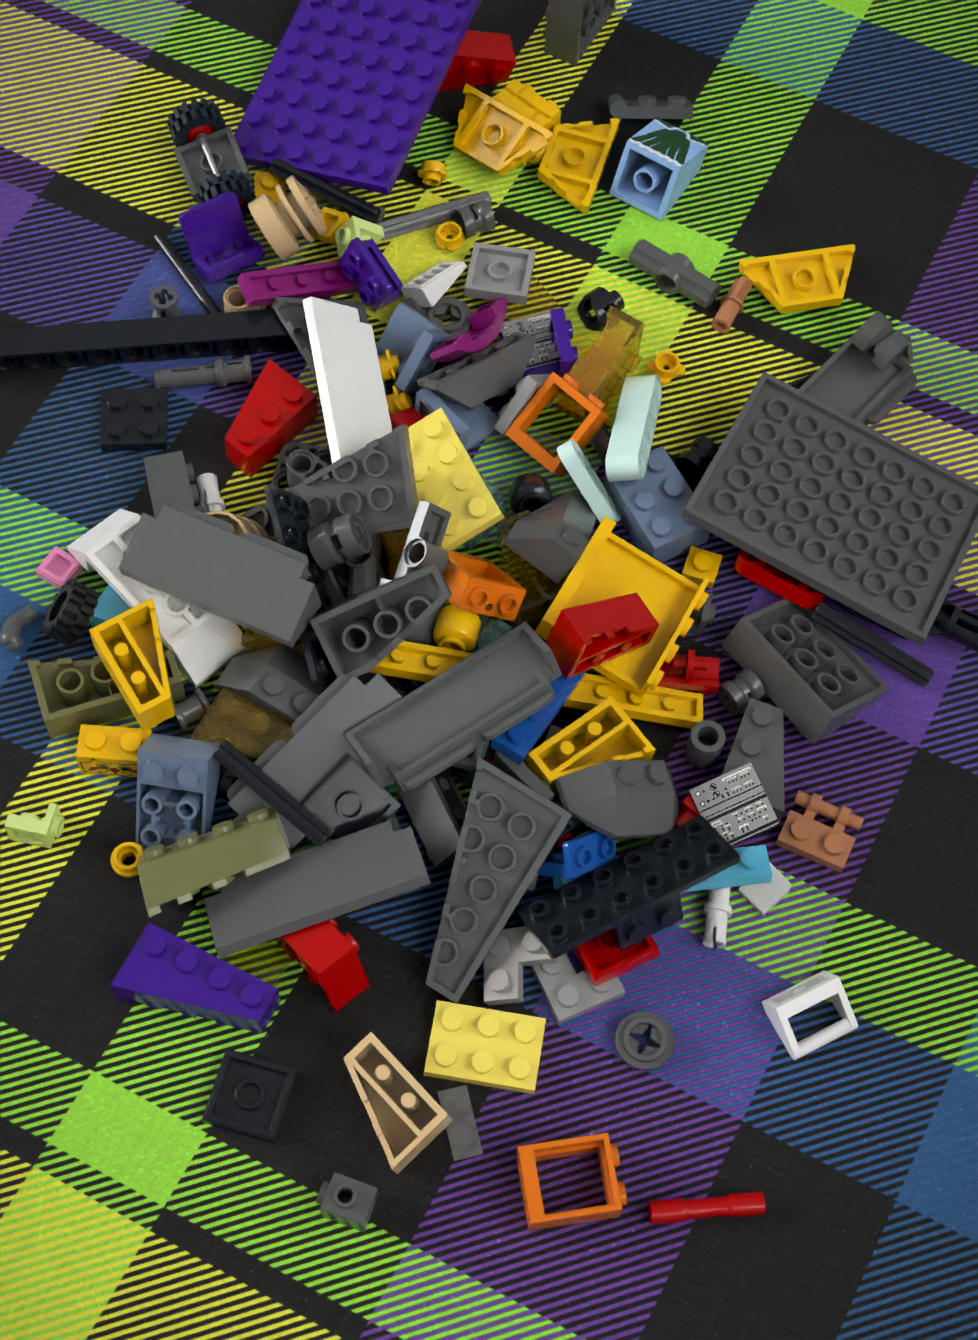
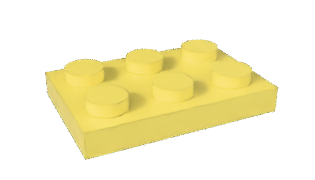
M437 1000L424 1076L534 1094L546 1018Z

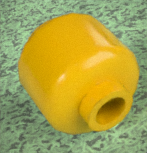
M453 605L445 606L438 613L433 630V640L441 648L470 652L477 644L481 629V618L477 613L459 610Z

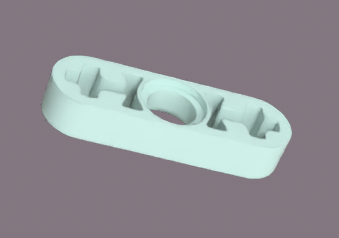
M570 439L558 446L557 452L563 465L599 522L601 523L605 516L615 522L620 521L621 516L612 498L578 444L573 439Z

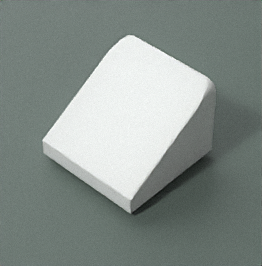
M771 863V883L744 885L738 889L763 916L784 898L792 887L791 883Z

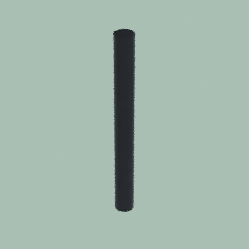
M163 232L157 233L153 238L154 242L207 314L222 313Z

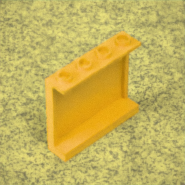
M605 516L535 632L547 641L550 629L554 626L562 609L637 593L659 623V627L650 643L593 669L641 698L648 688L655 690L665 672L661 671L660 668L664 661L669 664L680 646L675 644L678 636L685 637L691 628L694 619L689 616L693 609L699 612L708 598L709 594L704 592L710 579L706 577L700 586L611 533L616 522Z

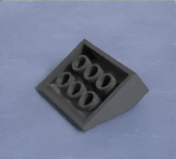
M549 0L545 11L547 26L543 33V38L546 39L545 53L576 66L616 9L617 0Z
M783 599L742 617L721 645L743 669L748 668L758 676L763 684L766 695L775 703L776 707L783 709V713L798 728L801 735L813 744L839 729L886 694L890 688L842 637L812 620L811 615L814 610L802 608L787 599Z

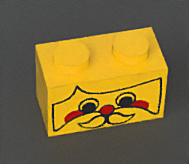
M81 724L75 756L81 773L137 777L138 749L152 734V729L143 732L142 728Z

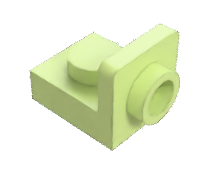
M352 216L335 232L338 257H342L351 240L357 237L363 243L373 239L377 244L384 237L383 226Z
M50 802L44 821L31 813L24 812L21 815L8 813L4 827L10 840L51 849L55 837L59 838L63 832L65 818L62 817L58 804Z

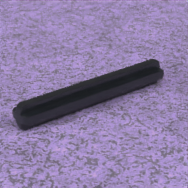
M279 158L273 159L269 167L271 175L285 182L288 177L293 175L301 185L308 189L311 195L355 217L372 223L378 221L381 213L380 208L316 176L296 169L293 165Z
M820 602L811 615L812 620L917 684L925 687L934 674L933 669L828 605Z
M223 741L215 749L213 756L216 760L317 846L323 845L332 834L331 828L229 741Z

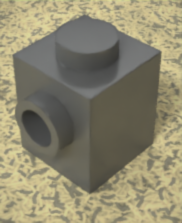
M334 1172L331 1182L324 1180L316 1203L321 1204L320 1212L322 1217L365 1232L378 1198V1188Z

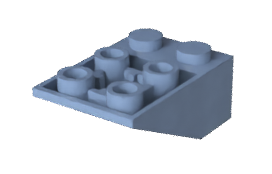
M152 733L138 749L135 843L144 849L156 844H163L164 847L178 843L177 839L188 833L198 832L199 835L210 832L220 777V762L214 758L213 753L220 744Z

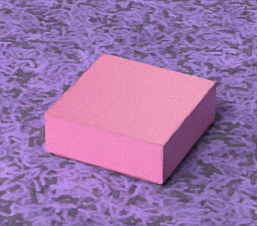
M55 546L35 572L39 578L60 589L62 585L65 586L66 581L75 579L84 567L74 556Z

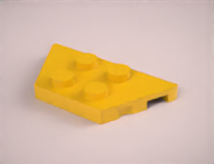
M466 83L463 93L466 95L463 110L459 111V127L455 132L453 146L462 154L502 177L556 141L557 137L553 132Z
M612 118L610 119V124L593 125L592 121H584L578 124H556L552 132L557 139L546 147L538 168L537 178L583 214L588 215L615 140L620 119Z
M855 244L744 259L740 260L738 269L781 314L839 306L844 297L856 247Z

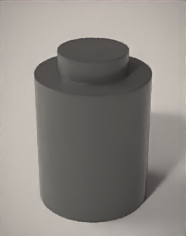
M703 720L693 726L685 750L686 758L690 764L700 769H707L718 762L726 739L722 726L711 720Z

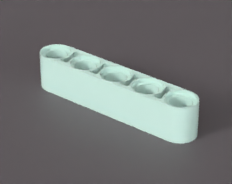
M658 374L625 377L605 459L606 474L609 482L641 480L645 477L662 399L661 381Z

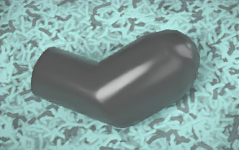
M29 604L11 615L3 623L0 642L5 644L6 649L10 652L24 645V640L19 635L21 629L38 619L36 612Z

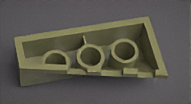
M166 651L164 655L173 702L184 700L186 698L173 651ZM94 656V659L73 661L72 658H59L57 662L41 663L40 660L27 661L50 738L78 731L81 724L99 725L133 715L99 656Z
M266 808L249 813L246 816V820L234 824L232 820L223 821L213 826L212 831L202 835H199L198 832L188 833L178 838V843L164 847L163 844H156L143 850V855H140L138 859L137 870L149 917L161 913L160 905L171 900H176L179 905L192 900L193 895L198 893L202 887L207 886L210 889L216 890L228 885V883L235 879L234 874L238 872L247 877L291 859V847L278 812L276 810L268 812Z

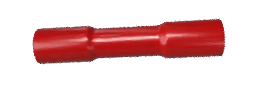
M763 1191L734 1193L722 1197L648 1201L650 1224L684 1222L688 1219L720 1216L765 1215L766 1213Z

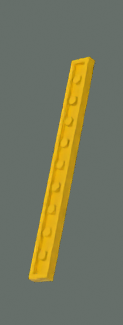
M402 641L369 672L429 682L474 653ZM587 673L563 705L564 707L590 711L612 696L632 719L692 729L696 723L703 721V694L657 686L655 690L648 688L640 698L607 677Z

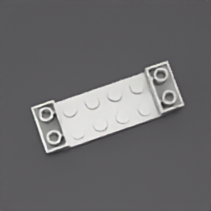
M120 508L68 545L67 550L88 572L95 569L130 608L153 598L162 642L170 651H173L178 669L198 688L228 665L233 657L245 652L250 645L236 623L121 574L119 566L141 516Z

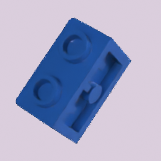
M593 830L565 841L562 844V848L550 851V856H547L537 874L573 879L616 859L615 840Z

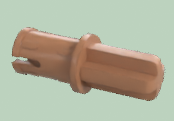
M741 276L736 278L727 295L721 298V306L711 321V326L716 331L728 333L737 314L743 311V303L752 288V282L747 280V277Z

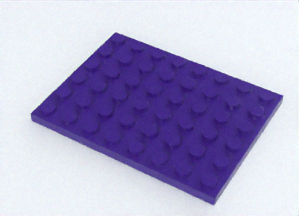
M301 0L234 134L245 163L269 169L273 159L279 158L293 165L294 168L324 181L390 195L481 0Z

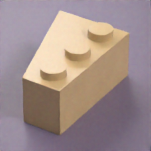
M370 1032L343 1059L359 1096L365 1105L373 1128L382 1144L390 1167L398 1174L453 1120L379 1039Z

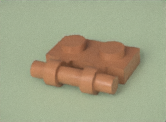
M799 790L794 803L806 808L805 813L801 815L790 810L775 845L841 873L856 838L843 833L845 826L859 831L864 818L853 814V809L844 805L842 808L823 801V796L814 792L812 795H809ZM816 813L834 820L833 828L813 820Z

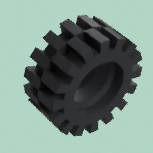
M74 579L66 581L65 586L62 585L60 587L59 593L55 594L53 603H50L48 607L49 611L45 614V621L42 623V633L66 646H71L72 643L78 640V636H82L84 628L88 627L89 619L95 613L93 609L98 604V601H96L99 598L98 592Z

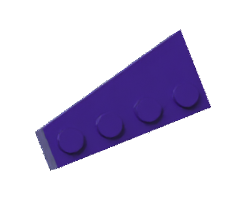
M150 922L110 985L116 999L128 1002L132 1000L157 1009L165 1008L182 1012V1015L194 1018L197 1016L215 1020L216 1023L263 1034L281 1002L279 990L274 986Z

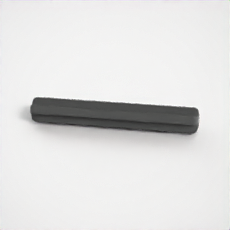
M482 191L377 222L376 224L383 226L384 237L381 240H386L456 219V209L465 206L468 208L474 207L475 203L482 200L488 201L492 207V201L489 193Z

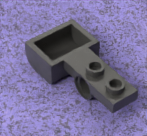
M420 500L394 579L437 562L442 573L445 571L449 556L447 551L441 547L451 516L450 512L430 502ZM381 578L378 586L392 580ZM445 602L403 641L431 645L434 642L433 630L439 611L446 606Z

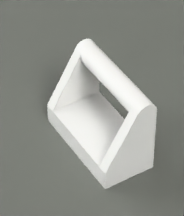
M822 971L762 1001L769 1020L793 1060L858 1028L857 1020L839 976L827 971ZM830 998L842 1019L797 1042L788 1018Z

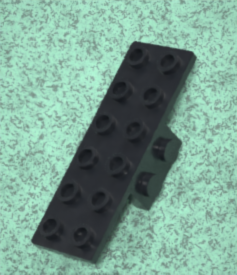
M268 485L264 487L277 543L301 552L308 557L310 576L306 581L315 584L322 602L321 607L316 613L318 614L320 611L333 606V603L326 592L324 584L326 580L325 571L316 563L308 546L307 531L310 528L308 520L310 516L309 507L302 497L276 486ZM309 623L300 637L311 681L313 684L329 687L337 679V676L311 623Z
M698 816L517 909V914L552 959L573 950L609 930H612L614 943L623 951L683 919L680 893L739 863L740 855L703 816Z

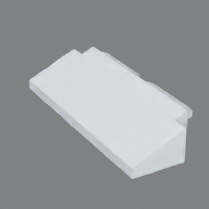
M310 296L302 301L331 460L334 463L346 455L350 456L366 447V444L384 437L393 430L372 325L360 322L357 308Z

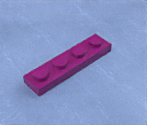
M339 260L243 272L237 279L248 307L271 304L274 297L308 298L311 296L319 298L355 293L359 290L353 280H349L344 275Z

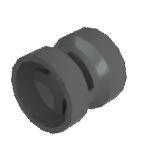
M486 200L475 203L474 207L471 208L465 206L455 210L456 223L461 227L465 239L475 236L478 231L487 232L495 229L494 214Z
M746 668L736 674L735 680L725 681L720 684L717 695L727 711L733 715H738L746 709L750 698L756 700L763 698L765 689L758 676Z

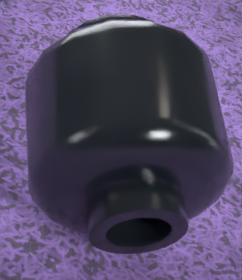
M525 473L518 476L512 482L509 489L510 506L513 513L520 519L553 501L548 481L535 473Z

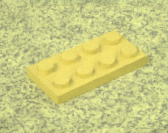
M442 408L408 427L418 504L420 500L430 502L451 513L441 544L444 549H455L505 518Z

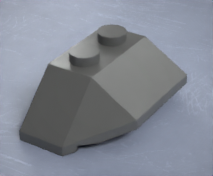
M514 332L482 350L476 351L418 379V386L432 391L435 395H439L443 400L451 404L464 406L469 410L479 408L484 405V401L491 397H500L507 394L509 388L520 382L537 342L536 336Z
M284 644L233 657L214 684V687L261 714L267 720L293 736L294 734L291 729L293 722L328 688L313 684L306 658Z
M664 760L605 761L561 776L555 780L563 809L573 814L572 818L578 817L587 826L611 839L653 838L675 829L681 802L672 775Z

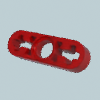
M740 550L734 564L735 570L740 575L802 608L815 610L820 602L823 603L826 595L748 552Z

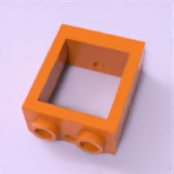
M552 372L505 432V435L552 474L562 478L567 469L559 455L555 456L526 432L559 388L590 412L570 438L578 444L582 451L610 416L602 410L605 404L592 393H589L586 397L578 391L581 384L567 373L561 377Z
M445 549L448 553L449 561L447 568L442 574L452 593L447 600L459 610L515 621L527 590L489 559ZM488 604H491L489 609H485Z
M608 1133L517 1147L516 1160L528 1231L619 1217L622 1211V1205H627L624 1182H617L615 1167L620 1166L617 1144H610ZM597 1152L607 1205L544 1214L536 1161Z

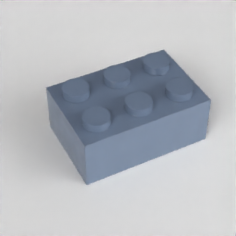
M663 446L650 451L644 479L609 482L605 471L603 485L621 516V523L639 550L663 563L689 551L691 546L698 547L707 543L710 532L681 517L693 492Z

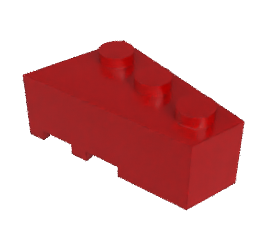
M467 30L438 92L462 89L466 83L476 87L507 82L517 62L509 34Z
M268 359L224 438L227 459L250 478L253 477L281 451L283 446L290 443L318 417L317 395L272 360Z
M637 593L562 609L554 626L550 629V635L546 644L552 650L561 673L567 680L650 643L659 627V623Z
M334 918L275 938L274 940L292 961L296 960L309 973L307 979L313 986L319 984L324 989L329 1000L328 1004L335 1012L339 1011L370 986L357 955V951L360 950L358 943L348 932L342 935L337 930L338 924Z

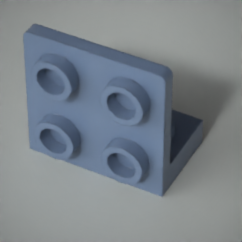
M399 303L376 345L378 356L384 355L387 349L390 351L391 356L397 354L400 367L397 374L398 378L394 385L403 392L420 391L423 388L418 386L417 380L431 374L437 361L432 360L429 354L443 341L450 339L451 335L407 304Z
M425 388L416 394L414 409L426 417L442 408L466 451L497 432L494 426L499 418L485 404L479 408L469 410L464 406L451 404Z

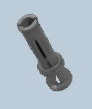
M245 355L244 359L228 361L218 358V360H215V363L207 365L154 370L156 388L168 389L216 383L218 386L226 387L227 383L247 381L248 384L254 383L250 355Z

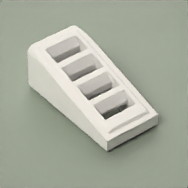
M441 261L401 287V291L406 300L411 297L420 307H433L467 266L465 262Z

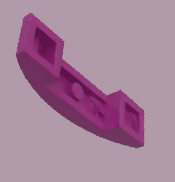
M501 297L479 306L467 318L473 330L443 341L429 354L432 360L438 362L453 361L490 345L503 326L507 309L506 298Z

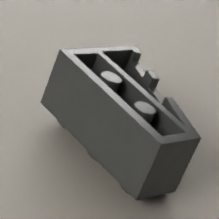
M183 451L143 458L155 518H157L162 505L170 507L174 503H181L203 512L201 505L194 506V504L200 503L197 484H190L196 482L192 462L185 463Z
M750 698L722 775L751 762L780 824L785 812L783 709Z

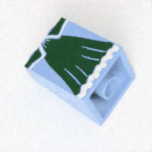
M657 117L627 140L609 194L662 221L699 172L709 143Z

